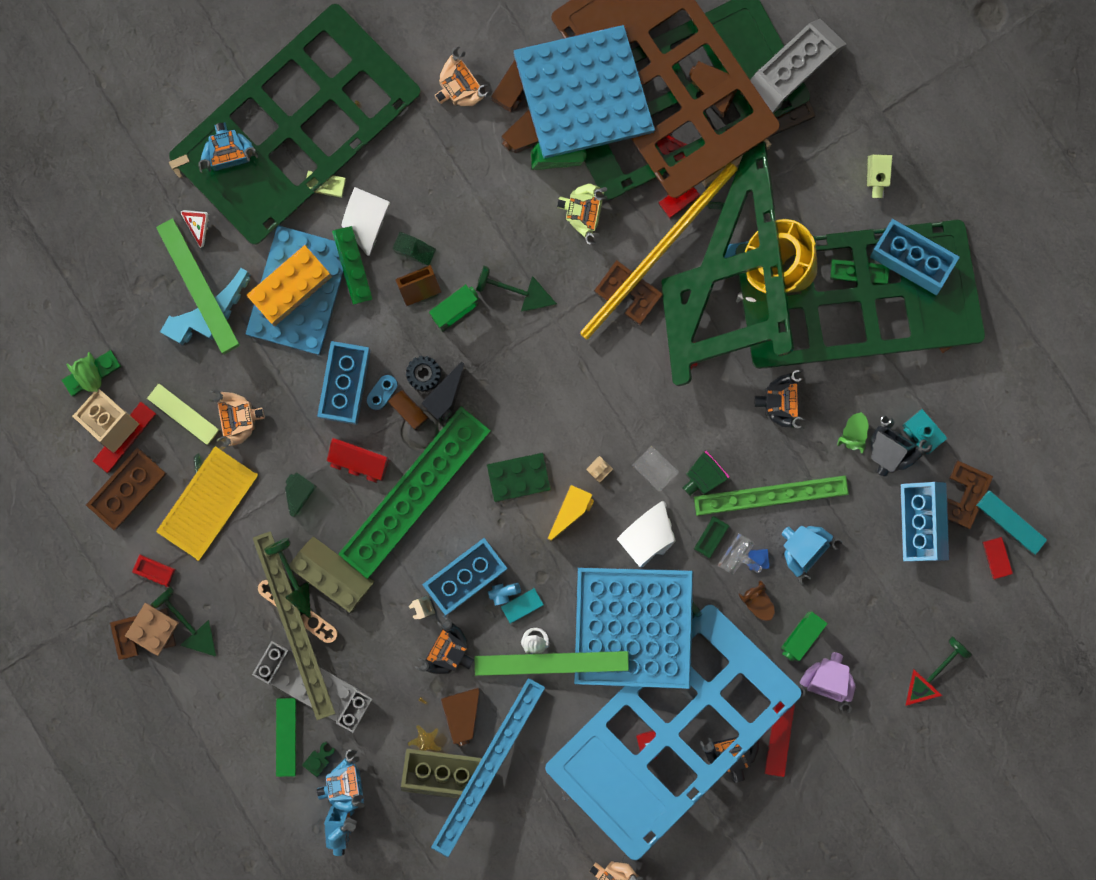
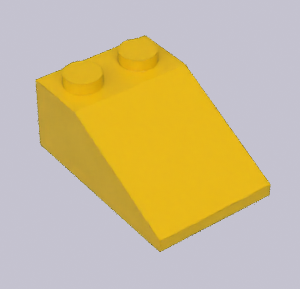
M570 486L548 536L549 541L555 539L579 519L586 510L590 511L594 502L591 499V493L575 486Z

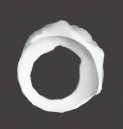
M530 628L524 633L521 645L525 653L542 654L549 646V638L544 630ZM532 631H538L543 635L544 639L537 635H528Z

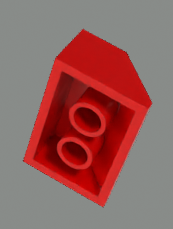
M335 438L331 440L327 461L331 463L330 467L338 470L344 467L349 469L348 473L358 477L360 474L366 475L367 480L375 483L378 480L383 481L390 459L386 456Z

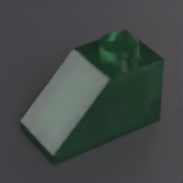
M399 232L392 248L394 253L426 266L430 265L436 251L434 247L403 232Z
M297 472L294 475L291 474L285 482L287 484L285 491L288 509L292 517L297 516L317 487Z

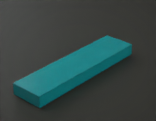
M987 491L976 505L1032 554L1036 555L1047 541L1044 536L991 491Z

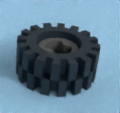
M419 356L409 362L406 368V377L409 384L416 390L429 391L439 383L441 370L433 358ZM423 368L429 371V375L425 376L424 379L418 376V372L422 371Z

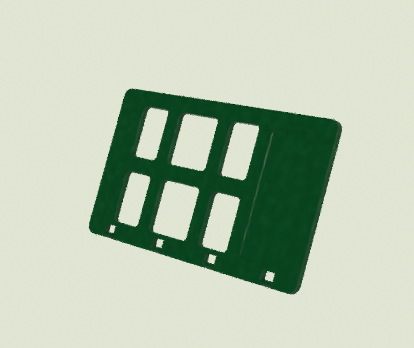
M730 0L704 13L750 80L758 70L784 47L760 0ZM690 20L652 40L661 53L666 54L671 51V45L698 33V28ZM707 44L702 46L713 67L728 73L711 47ZM640 45L631 49L635 63L647 58ZM675 64L672 68L690 96L696 100V94L699 91L692 85L691 81L686 79L679 64ZM804 82L783 101L788 100L790 106L782 110L779 108L774 113L776 118L809 101L810 93ZM737 90L732 101L740 118L718 130H714L716 134L721 135L754 112L740 90ZM670 91L647 103L650 115L653 116L676 105L678 101ZM701 137L667 155L661 153L657 143L655 147L667 165L672 167L681 161L676 162L674 156L683 152L686 158L703 147L705 141ZM608 144L586 149V160L584 162L596 185L600 188H607V191L604 192V196H607L606 200H613L657 178L648 164L629 174H623ZM665 168L659 171L661 175L667 173ZM631 179L633 184L623 188L621 183Z
M332 4L170 151L169 158L172 161L187 155L189 162L177 168L249 243L257 245L351 160L357 152L389 125L407 106L415 101L420 95V87L339 4ZM322 32H326L352 58V61L333 78H330L304 52V48ZM290 61H295L320 87V90L292 116H288L268 96L262 87ZM362 71L391 98V101L372 118L367 117L342 91ZM248 99H253L279 126L260 145H256L230 119V116ZM401 99L404 104L396 110L393 105ZM328 101H334L359 127V130L331 156H327L301 130V126ZM218 123H226L228 131L235 130L237 134H242L252 143L258 155V158L251 156L250 162L216 171L211 167V172L208 171V168H205L200 173L199 169L204 146L209 142V136L216 135L215 125ZM358 138L361 143L353 149L350 144ZM287 139H292L317 165V169L298 186L294 185L269 159V156ZM315 178L318 183L310 189L306 184ZM272 218L275 222L267 229L263 224Z
M949 220L937 223L904 225L959 256L958 261L937 295L900 275V283L872 284L866 246L877 245L880 239L875 240L874 234H882L886 228L813 236L816 251L850 248L852 250L858 287L817 292L813 281L810 286L801 290L800 294L788 295L789 310L800 308L804 310L810 348L794 350L790 354L778 356L774 353L772 340L750 347L753 366L763 369L981 343L985 338V332L964 222L961 220ZM942 227L943 232L933 233L932 228ZM826 240L827 245L817 246L816 241ZM748 243L738 245L735 254L744 253ZM745 272L739 274L746 326L748 327L767 321L769 319L766 293L752 286ZM751 297L754 298L756 301L750 302L746 298ZM902 297L905 301L910 337L883 340L880 335L875 300ZM859 302L862 308L867 341L864 343L826 347L823 342L818 307Z

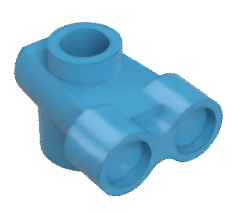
M519 583L510 584L506 587L503 584L492 586L493 590L488 591L489 598L494 600L495 605L510 602L508 595L521 593Z

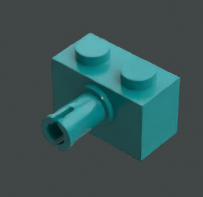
M923 409L919 410L902 425L904 427L903 432L908 438H913L917 442L918 449L920 448L919 443L922 440H927L923 445V449H927L929 445H932V450L925 452L926 454L931 453L947 439Z

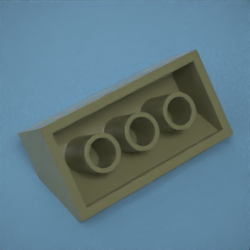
M314 536L289 564L291 570L349 613L354 611L375 582L363 576L341 556Z
M406 749L401 791L459 799L482 758Z

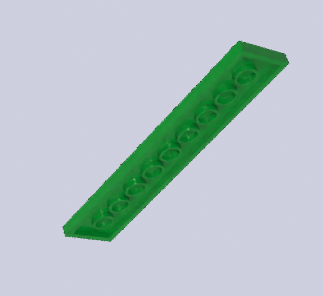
M460 407L338 555L368 579L491 431L464 408Z

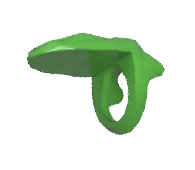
M88 352L87 357L75 361L73 366L66 365L83 389L88 392H98L101 387V376L94 364L95 359L90 352Z
M862 412L854 414L848 419L843 435L838 439L837 446L845 444L847 448L852 450L860 449L861 454H863L866 447L865 441L869 425L866 416Z

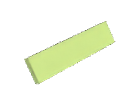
M158 384L147 398L207 445L220 431L161 384Z

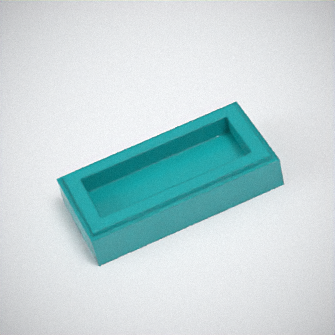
M535 588L501 606L509 623H512L544 604Z

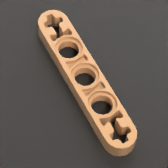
M262 581L258 586L259 593L276 606L274 598L273 600L270 598L273 595L270 592H263V585H268V581ZM311 610V617H315L319 621V625L316 628H311L308 625L309 618L304 614L301 615L305 628L326 643L334 642L337 639V629ZM324 623L326 624V626L323 627L325 630H333V638L326 639V634L323 631H320V634H318L316 631H318Z

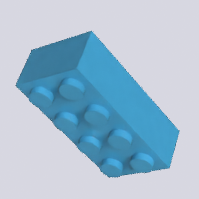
M892 219L875 246L870 258L937 295L958 261L959 256Z
M331 341L318 418L354 425L358 424L371 353L369 347Z
M943 482L901 484L903 561L949 560L947 484Z
M483 538L422 585L445 616H447L508 568L487 540Z

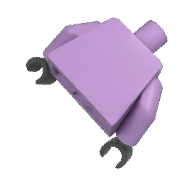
M834 652L830 660L823 658L821 663H814L805 671L798 687L803 690L801 698L805 696V687H808V691L839 701V710L841 712L843 706L848 705L847 712L850 713L852 707L849 703L853 699L856 686L852 675L849 673V667L841 664L843 659L841 654Z

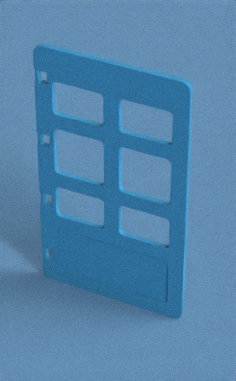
M714 605L705 606L701 610L702 615L692 619V639L697 634H702L729 660V664L711 682L704 680L691 667L690 685L698 694L670 723H665L638 696V693L644 687L624 686L545 767L546 772L632 860H639L801 697L800 688ZM739 674H743L771 701L770 706L753 723H748L720 695L721 691ZM781 701L785 706L776 713L773 708ZM708 705L712 706L739 733V737L710 765L706 764L679 737L680 732ZM624 706H629L656 733V737L638 755L632 754L606 727L607 723ZM738 744L742 750L734 757L730 751ZM665 747H670L698 775L697 779L678 797H675L647 769L648 764ZM695 787L699 793L691 800L687 794ZM652 831L656 836L647 843L644 838Z

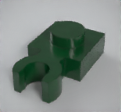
M326 741L321 744L320 752L318 753L314 750L302 765L316 777L321 774L330 762L326 757L335 752L334 747L330 752L325 751L324 747L328 743Z

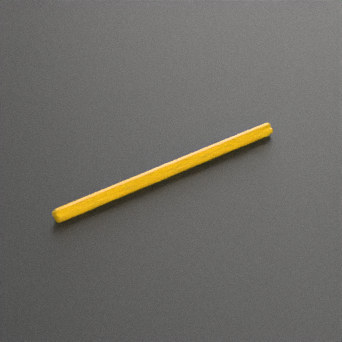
M730 163L725 167L580 332L582 337L588 340L726 184L737 171V167L734 164Z

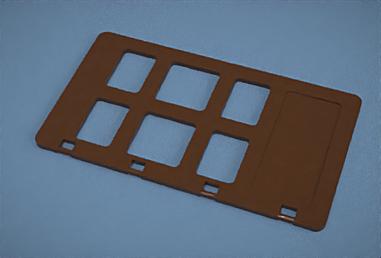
M570 0L552 13V21L564 39L569 38L565 32L568 28L572 29L575 33L574 36L624 25L629 44L638 42L651 61L650 65L638 72L641 85L644 86L660 76L680 104L681 110L654 127V133L631 138L670 197H680L778 132L780 128L778 120L695 0ZM685 10L698 28V33L668 53L662 54L650 37L649 32L679 11ZM707 44L730 76L727 80L694 100L672 68L675 64ZM740 90L754 112L721 135L716 134L703 115L704 111L734 91ZM692 122L705 141V145L674 166L669 167L656 149V143L686 123ZM663 168L670 175L665 180L659 172Z

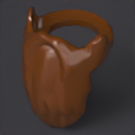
M759 581V586L747 590L744 596L739 593V597L757 618L764 621L772 620L775 614L774 605L765 593V584Z

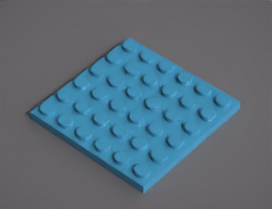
M624 25L514 50L513 54L543 159L654 133L655 129Z
M578 568L575 653L629 651V671L575 672L574 684L690 689L693 571Z

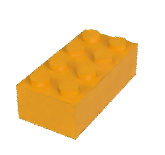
M304 245L249 292L247 296L275 327L331 279L332 276Z

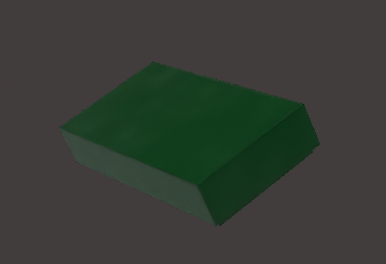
M713 516L695 545L694 550L710 559L730 526Z

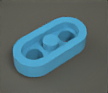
M385 375L376 383L367 397V404L371 409L381 410L385 407L397 389V381L394 377ZM386 381L391 383L389 388L384 387ZM379 397V403H373V398Z

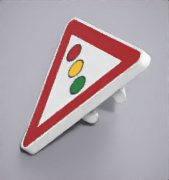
M181 211V215L199 247H204L206 230L208 229L207 222H209L208 213Z

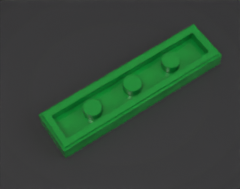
M276 698V777L296 776V698Z

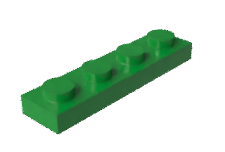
M352 226L333 230L332 233L352 304L372 300Z

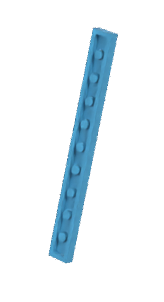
M529 678L527 679L431 849L449 858L544 692V686Z

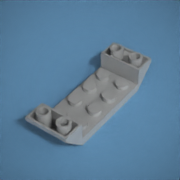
M821 19L809 23L758 70L750 81L774 114L781 107L782 102L831 56L834 58L847 44Z
M271 641L252 675L267 684H272L312 708L292 650ZM319 667L336 713L328 717L336 721V724L353 733L371 703L372 698L353 685Z

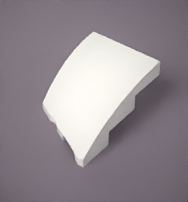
M354 187L344 214L342 227L352 226L357 244L367 256H370L390 202Z
M661 501L643 514L617 538L639 567H644L655 554L663 555L676 542L674 533L671 530V521L667 516L665 508L667 505L664 501Z

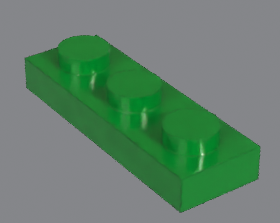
M832 259L830 280L857 282L854 262ZM868 263L872 284H888L889 268L882 264Z
M112 350L96 358L94 362L101 379L122 367ZM73 374L62 379L72 397L85 390L76 381Z

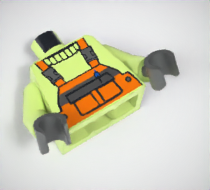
M586 184L573 190L570 199L559 197L557 208L567 210L566 220L570 221V224L585 237L589 245L597 244L593 238H599L600 235L599 233H593V231L598 226L602 201L607 198V196H604V192L607 191L606 187L600 188L592 184Z

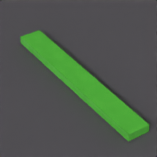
M172 218L157 226L156 228L221 353L224 355L239 347L240 344L175 220Z
M846 476L694 496L696 516L843 496L849 495Z
M629 651L474 656L475 676L629 671Z

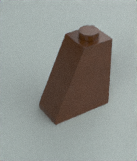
M698 61L696 66H692L689 73L692 85L701 95L712 90L730 76L728 73ZM737 90L712 106L720 117H725Z
M530 110L501 136L503 141L501 144L509 152L512 150L514 153H518L535 147L539 143Z
M479 688L441 698L453 744L458 743L459 746L466 745L473 738L480 694Z

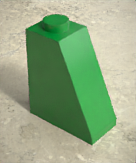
M539 143L531 150V170L580 166L586 160V149L543 159Z

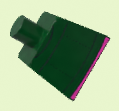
M705 450L686 473L690 481L682 488L689 496L696 490H699L704 495L728 480L730 476Z

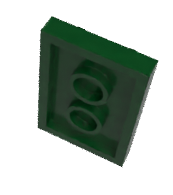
M543 453L487 464L494 502L551 490Z

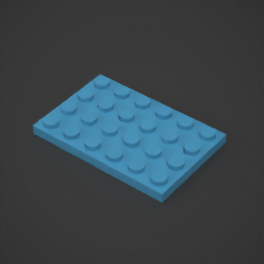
M278 225L261 282L304 245L327 269L332 278L275 327L254 304L246 335L320 355L344 273L337 247L333 240Z

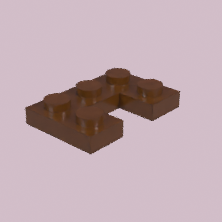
M616 260L594 292L608 301L633 272ZM641 279L629 293L635 300L627 309L625 315L640 325L663 294Z
M956 461L949 479L967 487L960 503L947 498L948 520L971 529L979 510L976 505L986 494L993 476L965 463Z
M167 608L159 610L169 616ZM137 616L110 622L119 660L139 655L136 643L125 637ZM174 634L171 635L164 649L176 646Z

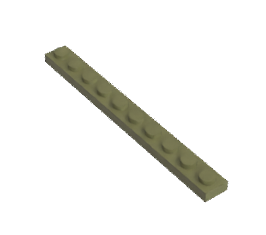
M270 531L253 537L316 720L334 715L336 713L299 609L285 598L292 592L281 558L278 553L267 555L264 551L267 546L275 542L273 535Z

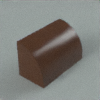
M431 265L395 279L406 307L441 293Z
M404 390L398 392L388 401L415 431L429 419Z

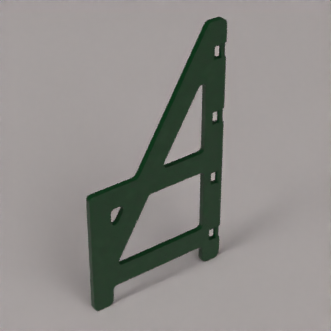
M765 141L743 154L702 265L698 268L664 278L661 281L672 381L676 386L689 384L692 380V364L771 340L773 341L774 353L778 356L790 354L794 349ZM763 159L764 168L759 169L758 161ZM753 191L760 245L756 249L725 258L748 193ZM770 213L771 222H766L765 214ZM763 267L769 319L765 322L693 343L714 284L717 281ZM777 267L778 276L773 277L772 268ZM691 290L688 302L683 305V293ZM785 322L786 332H781L780 323Z

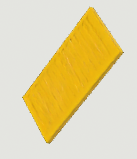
M215 446L156 532L199 561L258 474Z

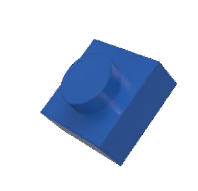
M768 549L748 551L749 570L769 568Z

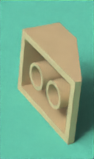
M100 389L98 392H93L72 416L113 453L139 425L135 419Z

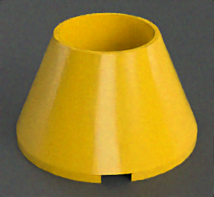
M788 219L776 220L782 264L796 254L793 265L784 272L786 293L804 290L811 285L817 275V256L814 238L810 231L799 222ZM758 231L750 239L745 252L759 247ZM763 267L746 272L747 279L751 285L759 291L766 293ZM777 267L772 268L773 277L778 276Z

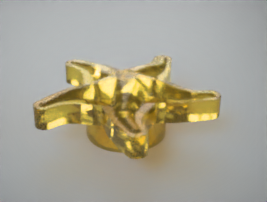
M417 725L418 738L408 742V745H416L422 751H427L428 749L440 751L441 747L437 746L434 742L438 728L433 732L426 733L421 726Z

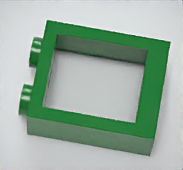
M465 284L430 310L429 314L443 332L479 305V295L472 286L468 288Z
M807 612L780 649L784 651L782 655L790 661H800L828 623L815 613Z

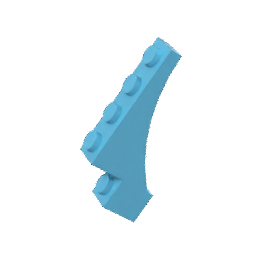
M240 268L228 286L215 297L226 319L231 314L230 308L232 305L239 301L241 289L245 288L250 281L249 272ZM198 308L176 317L169 315L160 331L181 345L189 342L193 334L191 332L192 329L211 340L214 338Z

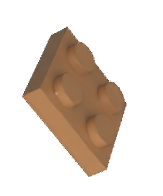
M145 603L125 637L159 656L179 622Z

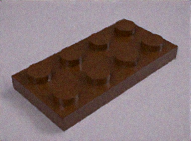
M137 448L91 498L86 506L110 528L116 531L167 473Z

